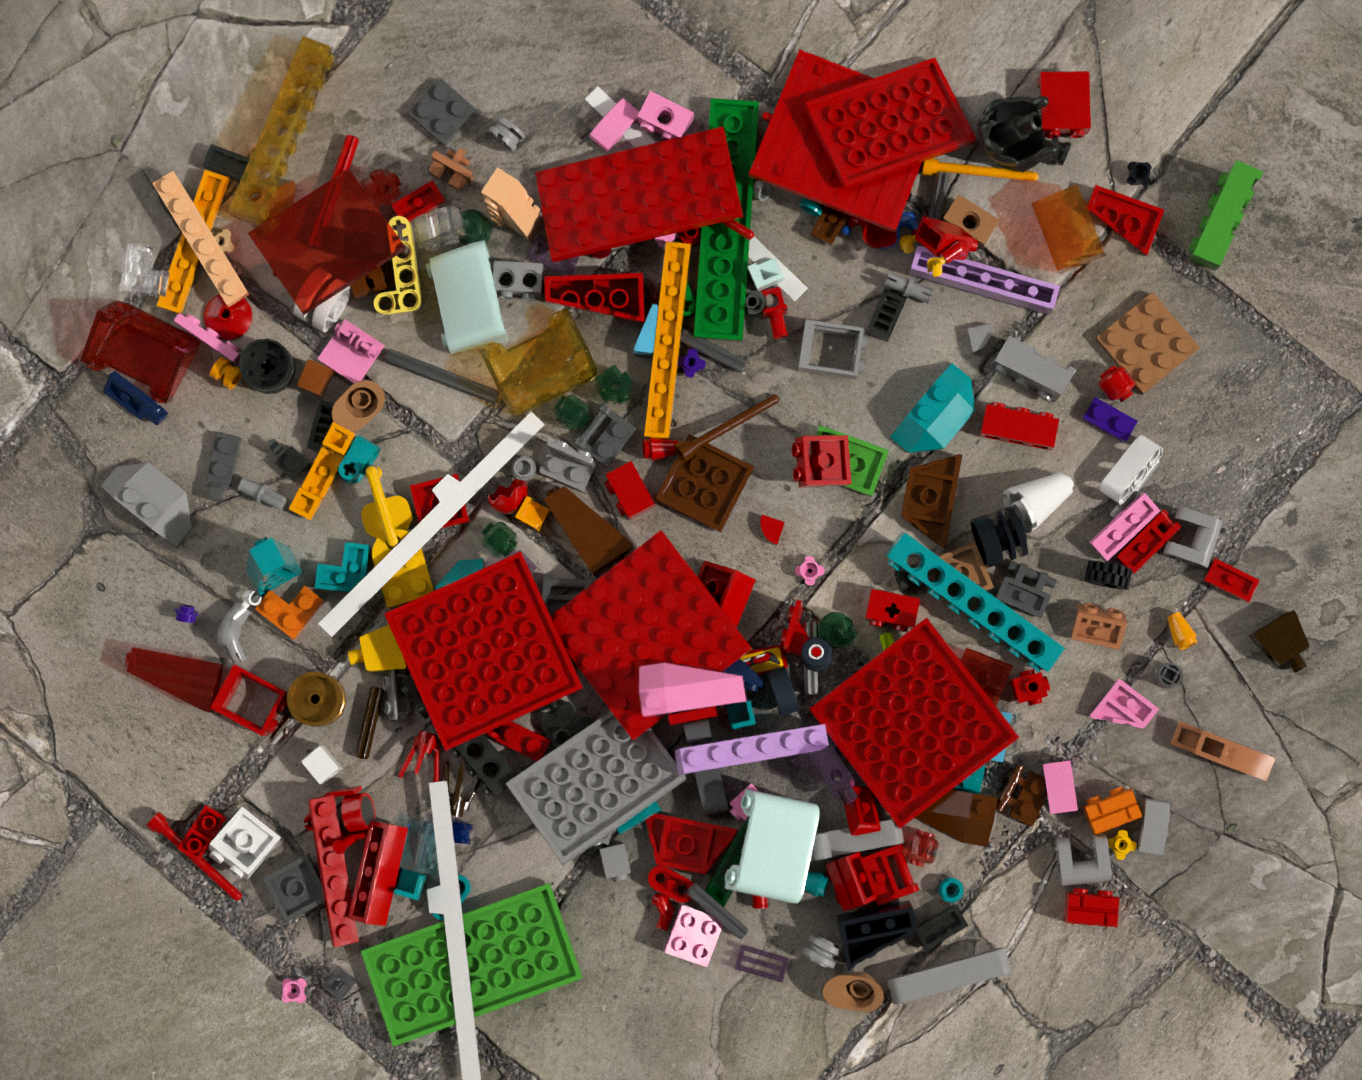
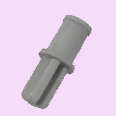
M244 477L238 486L239 492L255 498L258 503L264 502L278 510H282L287 502L284 496L269 490L267 485L262 486L247 477Z

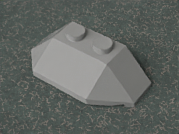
M150 462L116 467L101 485L117 502L176 547L192 529L187 492Z

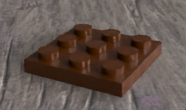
M688 434L685 441H693L697 437ZM706 444L697 449L696 453L693 454L694 457L686 462H683L677 455L655 500L721 533L754 470V466L710 444Z

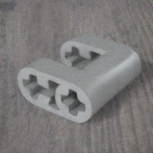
M1178 507L1174 519L1197 528L1191 548L1173 542H1166L1163 554L1190 565L1208 569L1223 521L1192 509Z
M1106 834L1092 835L1094 860L1072 862L1068 837L1055 839L1058 877L1061 886L1112 880Z

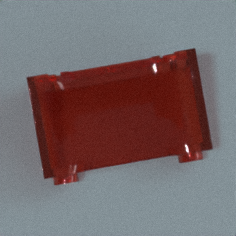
M113 301L97 310L80 361L95 371L111 367L149 386V394L152 396V399L158 403L167 404L173 399L201 342L195 336L129 303Z

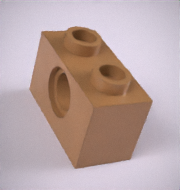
M958 194L942 221L960 226L973 238H976L978 240V248L983 249L1000 220ZM971 219L975 223V227L968 229L963 225V221Z

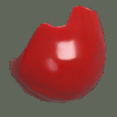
M514 479L510 487L499 486L493 495L488 496L490 506L497 512L505 515L517 513L528 496L527 482L521 479Z

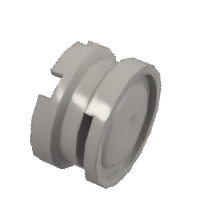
M498 116L495 120L496 124L490 126L487 132L505 149L514 152L517 149L518 142H522L526 137L512 122L503 116Z

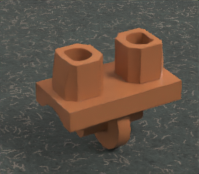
M460 148L457 153L449 149L447 156L453 160L434 151L431 156L433 162L429 169L431 176L441 180L446 171L451 172L453 175L448 185L459 192L467 182L471 184L474 180L473 173L460 165L468 167L471 163L470 160L465 158V149Z

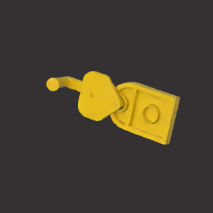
M369 466L366 469V475L375 502L363 507L361 518L366 533L376 538L372 549V558L376 567L393 550L392 548H395L410 533L407 530L413 520L409 503L404 497L398 495L385 497L380 481L382 476L381 468ZM422 547L381 587L387 608L415 600L435 591Z

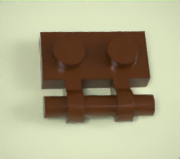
M1015 763L1012 771L1007 773V781L1002 792L999 791L997 795L996 810L1003 812L1008 804L1013 807L1009 814L1010 817L1033 827L1047 797L1045 777L1030 771L1027 778L1024 779L1020 777L1024 767ZM1016 784L1022 786V789L1017 799H1014L1010 796Z

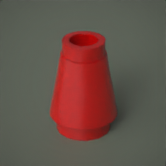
M657 437L643 439L642 450L644 459L653 461L678 455L675 450L678 440Z

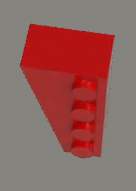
M643 273L544 276L546 303L639 323L645 322Z

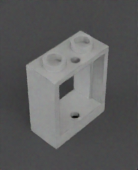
M806 319L798 372L856 380L857 373L862 374L864 359H860L861 350H866L868 337L863 335L864 328ZM814 331L856 337L851 370L809 364Z

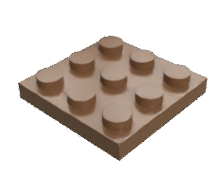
M1153 292L1095 338L1118 367H1125L1135 381V387L1141 395L1200 348Z

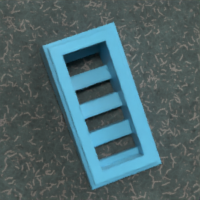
M652 304L634 346V355L653 357L659 308L656 304Z

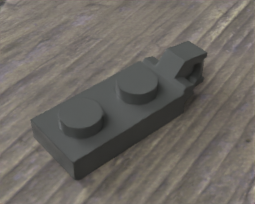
M216 432L206 478V486L210 487L208 499L221 502L223 490L229 491L230 485L232 486L242 441L241 437Z

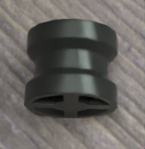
M1053 136L1050 144L1056 145L1057 152L1047 156L1045 160H1054L1058 165L1063 166L1071 143H1062Z

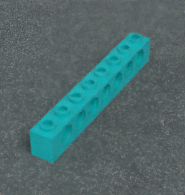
M901 531L884 556L889 559L888 565L898 572L901 568L908 572L907 578L918 586L921 583L929 588L927 593L937 600H940L941 597L949 602L948 608L958 615L961 612L969 616L967 621L978 629L983 626L989 631L988 637L998 644L1001 640L1008 644L1007 650L1018 658L1021 655L1029 660L1027 665L1037 672H1040L1041 669L1049 672L1065 650V647L907 533ZM915 553L919 557V562L915 567H910L907 564V558ZM936 568L939 572V577L936 581L930 582L927 578V573L930 569ZM956 582L959 586V591L956 595L950 596L947 588L951 583ZM972 597H976L979 601V605L975 610H969L967 606L968 600ZM996 611L999 619L997 623L990 625L987 620L988 615ZM1012 626H1016L1019 631L1014 639H1010L1007 634ZM1036 640L1038 642V650L1035 653H1029L1028 644Z

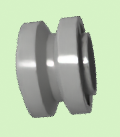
M811 934L808 939L811 946L804 947L802 953L807 955L806 958L825 968L828 966L833 969L836 964L833 957L840 956L842 950L837 948V944L819 935L816 937Z

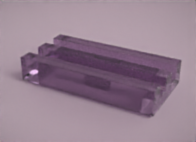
M741 944L734 969L783 983L789 958ZM744 951L782 961V966L744 956ZM741 961L780 971V974L778 976L743 966Z

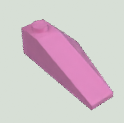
M668 663L639 667V694L642 714L645 717L746 701L743 676Z

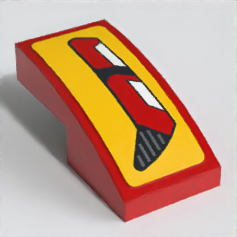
M782 644L750 651L740 658L757 675L766 674L767 671L782 666L788 668L784 649L781 647Z

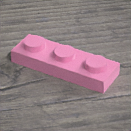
M181 313L176 316L174 321L179 326L236 365H239L241 355L238 351L240 348L230 341L224 344L218 339L220 335L208 327L206 331L198 326L200 321L189 313L186 317Z
M1141 493L1088 543L1104 561H1108L1146 526L1160 510L1146 493Z

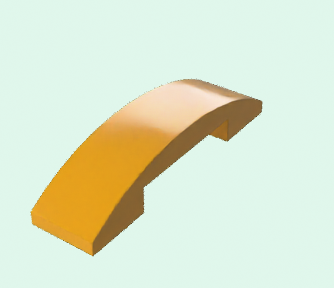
M335 422L332 423L322 443L323 446L302 487H299L289 510L308 520H312L339 471L338 467L347 454L356 433Z

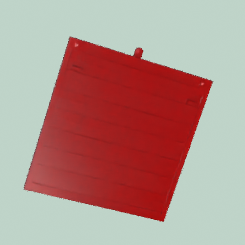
M799 49L773 115L764 112L762 115L763 120L770 123L748 176L895 232L921 163L844 190L804 109V104L807 101L874 78Z

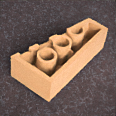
M497 167L481 191L486 209L491 216L490 220L500 227L506 225L531 241L544 221L543 213L540 212V208L534 204L532 207L534 200L527 195V191L521 183Z

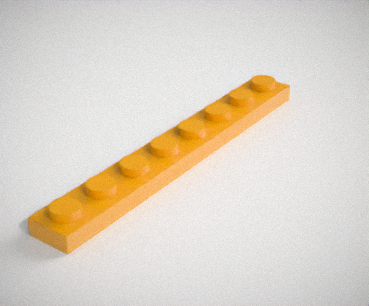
M666 241L644 432L645 437L670 438L691 244Z

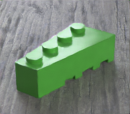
M1238 160L1234 162L1226 173L1222 171L1216 184L1220 186L1217 195L1213 193L1207 204L1210 211L1207 216L1203 215L1197 229L1201 230L1198 238L1194 237L1188 248V251L1191 252L1189 260L1214 271L1220 267L1233 240V230L1236 231L1244 216L1242 209H1245L1249 201H1251L1255 192L1251 189L1261 179L1263 171Z

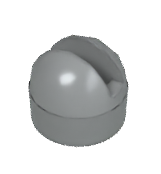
M760 180L755 181L753 196L760 201L767 200L771 195L772 185Z

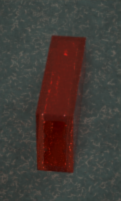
M132 647L131 652L127 653L125 659V666L128 667L127 672L202 711L214 713V710L210 707L219 691L224 664Z

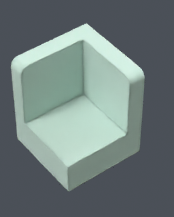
M774 258L759 265L754 263L747 266L757 291H762L784 281V275L781 273Z

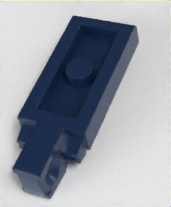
M116 371L109 374L103 390L106 395L140 420L144 418L158 426L166 419L168 412L161 405H157L155 400Z

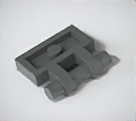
M1010 561L1007 570L1016 573L1015 577L1011 579L1004 576L996 598L1002 603L1042 618L1051 597L1050 594L1042 590L1044 585L1053 589L1057 580L1049 577L1046 572L1041 571L1039 573L1027 568L1028 565L1022 562L1018 564ZM1023 577L1036 581L1035 587L1033 588L1021 583Z

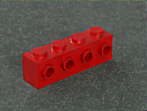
M370 820L348 919L364 924L386 926L408 832L407 827Z

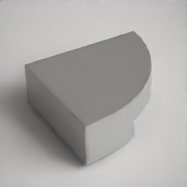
M992 324L967 329L972 354L980 351L988 343L992 333Z

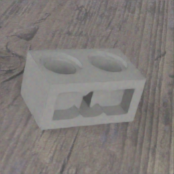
M494 261L493 279L498 298L512 299L513 296H522L524 300H537V297H543V263ZM510 276L513 280L510 285L502 286L500 284L501 278ZM529 277L537 279V283L533 287H526L524 281Z

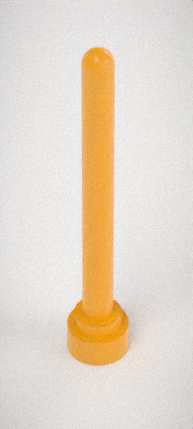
M934 158L922 162L921 169L922 175L932 176V173L936 174L938 171L1024 181H1036L1038 179V174L1033 171L1019 172L1013 169L939 162L938 159Z

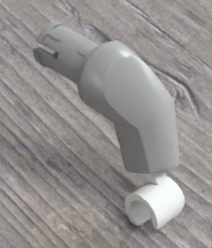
M252 590L245 591L242 595L243 602L241 604L236 602L228 611L217 633L218 643L225 646L232 664L239 663L236 653H238L241 661L247 658L238 640L241 634V626L250 614L247 608L250 605H258L262 599L261 596L257 595L251 601V596L255 592Z

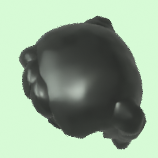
M1019 96L991 101L978 119L979 138L988 157L1001 165L1011 167L1015 171L1026 172L1042 162L1047 156L1056 153V145L1045 144L1039 110L1048 105V98L1045 96L1037 98Z

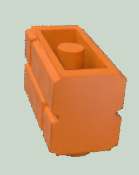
M1123 786L1110 790V796L1101 799L1100 795H1096L1086 799L1087 804L1082 806V810L1092 834H1099L1142 817L1132 789H1124Z

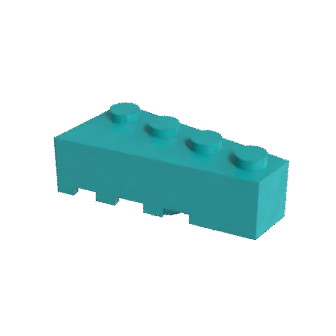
M263 537L254 543L255 547L249 550L246 572L259 596L268 593L269 590H273L303 573L290 548L272 537L269 539Z

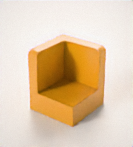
M527 496L515 518L539 532L551 510Z

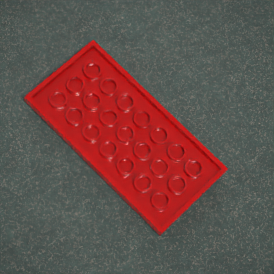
M724 127L535 172L548 245L553 262L743 217Z

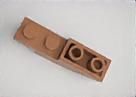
M1179 721L1171 745L1267 781L1276 759Z

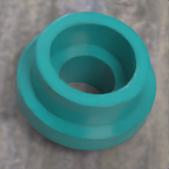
M949 877L940 883L938 891L944 901L954 903L961 899L964 888L958 879ZM949 885L955 887V893L949 895L946 891Z

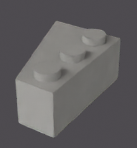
M1009 336L992 363L996 367L995 371L1002 376L1008 377L1010 375L1017 380L1016 383L1024 389L1029 390V388L1037 391V396L1044 401L1050 402L1052 400L1056 402L1077 369L1070 366L1066 370L1056 364L1057 359L1051 356L1047 359L1037 353L1035 348Z

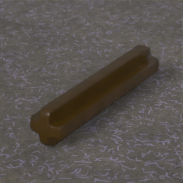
M374 686L370 688L355 752V757L365 760L369 758L384 694V689Z

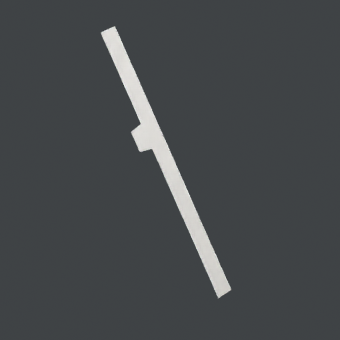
M599 87L585 98L603 117L616 105ZM636 122L623 134L635 148L657 143ZM755 237L749 240L748 257L757 265L774 258L781 273L784 275V281L777 285L796 301L808 288Z
M530 412L461 482L447 474L432 489L440 503L318 624L332 637L545 424Z
M447 781L429 783L440 886L427 889L429 913L444 914L462 1080H481Z

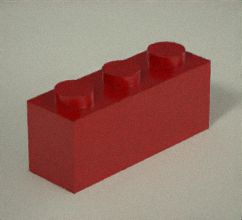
M991 402V405L987 404L984 407L979 437L1048 451L1054 448L1060 420L1054 418V414L1048 412H1039V415L1029 413V409L1023 407H1015V410L1005 408V404Z

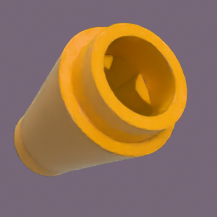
M1181 612L1167 617L1174 646H1177L1179 651L1198 643L1195 638L1197 634L1182 616Z

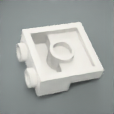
M241 807L209 844L210 856L219 864L223 861L231 867L229 871L236 878L241 879L244 877L248 880L262 864L268 853L280 841L281 837Z

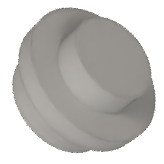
M521 456L514 460L511 470L516 479L527 481L535 475L536 465L531 458Z

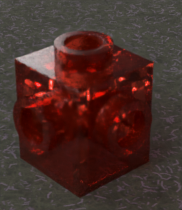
M386 168L376 169L369 173L370 177L360 181L370 203L375 207L382 204H391L397 200V196L402 194L399 189L401 182L395 172L391 173Z

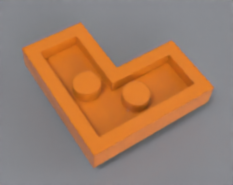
M304 585L290 604L272 590H269L255 610L295 640L325 600Z

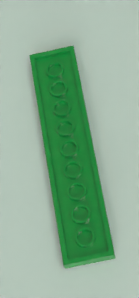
M711 98L708 130L724 127L743 217L734 220L750 229L754 178L748 175L755 160L759 102ZM721 223L701 227L694 337L708 340L742 342L749 240Z

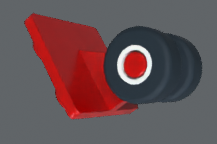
M796 600L795 606L791 605L787 616L789 628H784L782 632L781 647L784 648L785 655L790 656L792 653L802 656L803 663L809 670L814 672L824 671L832 662L831 647L822 638H809L800 625L804 610L802 601Z

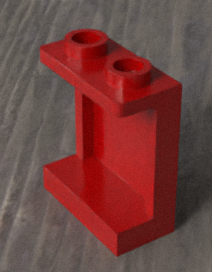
M1089 71L1040 72L1037 79L1040 96H1045L1049 100L1048 105L1040 110L1045 137L1052 139L1053 136L1059 138L1060 135H1070V138H1082L1084 135H1087L1091 129Z

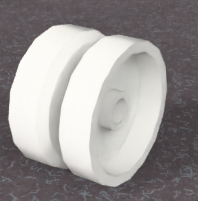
M319 269L312 274L296 300L293 314L305 322L312 319V325L325 333L333 327L344 311L351 295V286L341 280L333 282L331 274Z

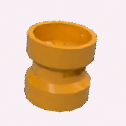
M224 356L217 360L209 373L210 377L216 381L220 380L223 382V386L229 390H232L242 378L240 368L232 366L230 361Z

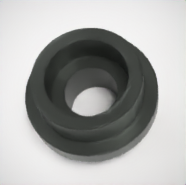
M757 290L748 292L745 299V311L751 315L762 313L767 305L765 295ZM756 298V305L751 306V301Z

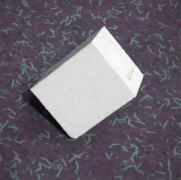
M322 745L302 760L303 765L319 784H325L343 769L326 747Z

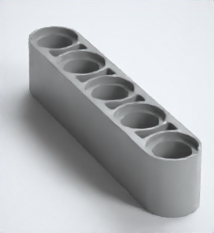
M1005 947L891 977L886 981L892 1002L895 1005L1003 976L1012 971Z

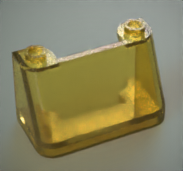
M568 308L556 311L551 315L548 320L549 330L506 350L505 346L501 343H490L479 350L508 411L512 415L526 413L596 377L598 369Z

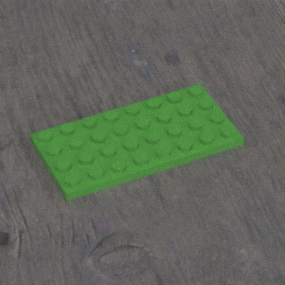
M550 883L462 914L474 1017L583 978ZM444 921L361 951L393 1047L456 1024Z

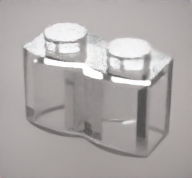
M445 206L413 219L418 248L426 249L427 252L440 250V246L444 244L452 245L459 243V239L466 236L461 207Z

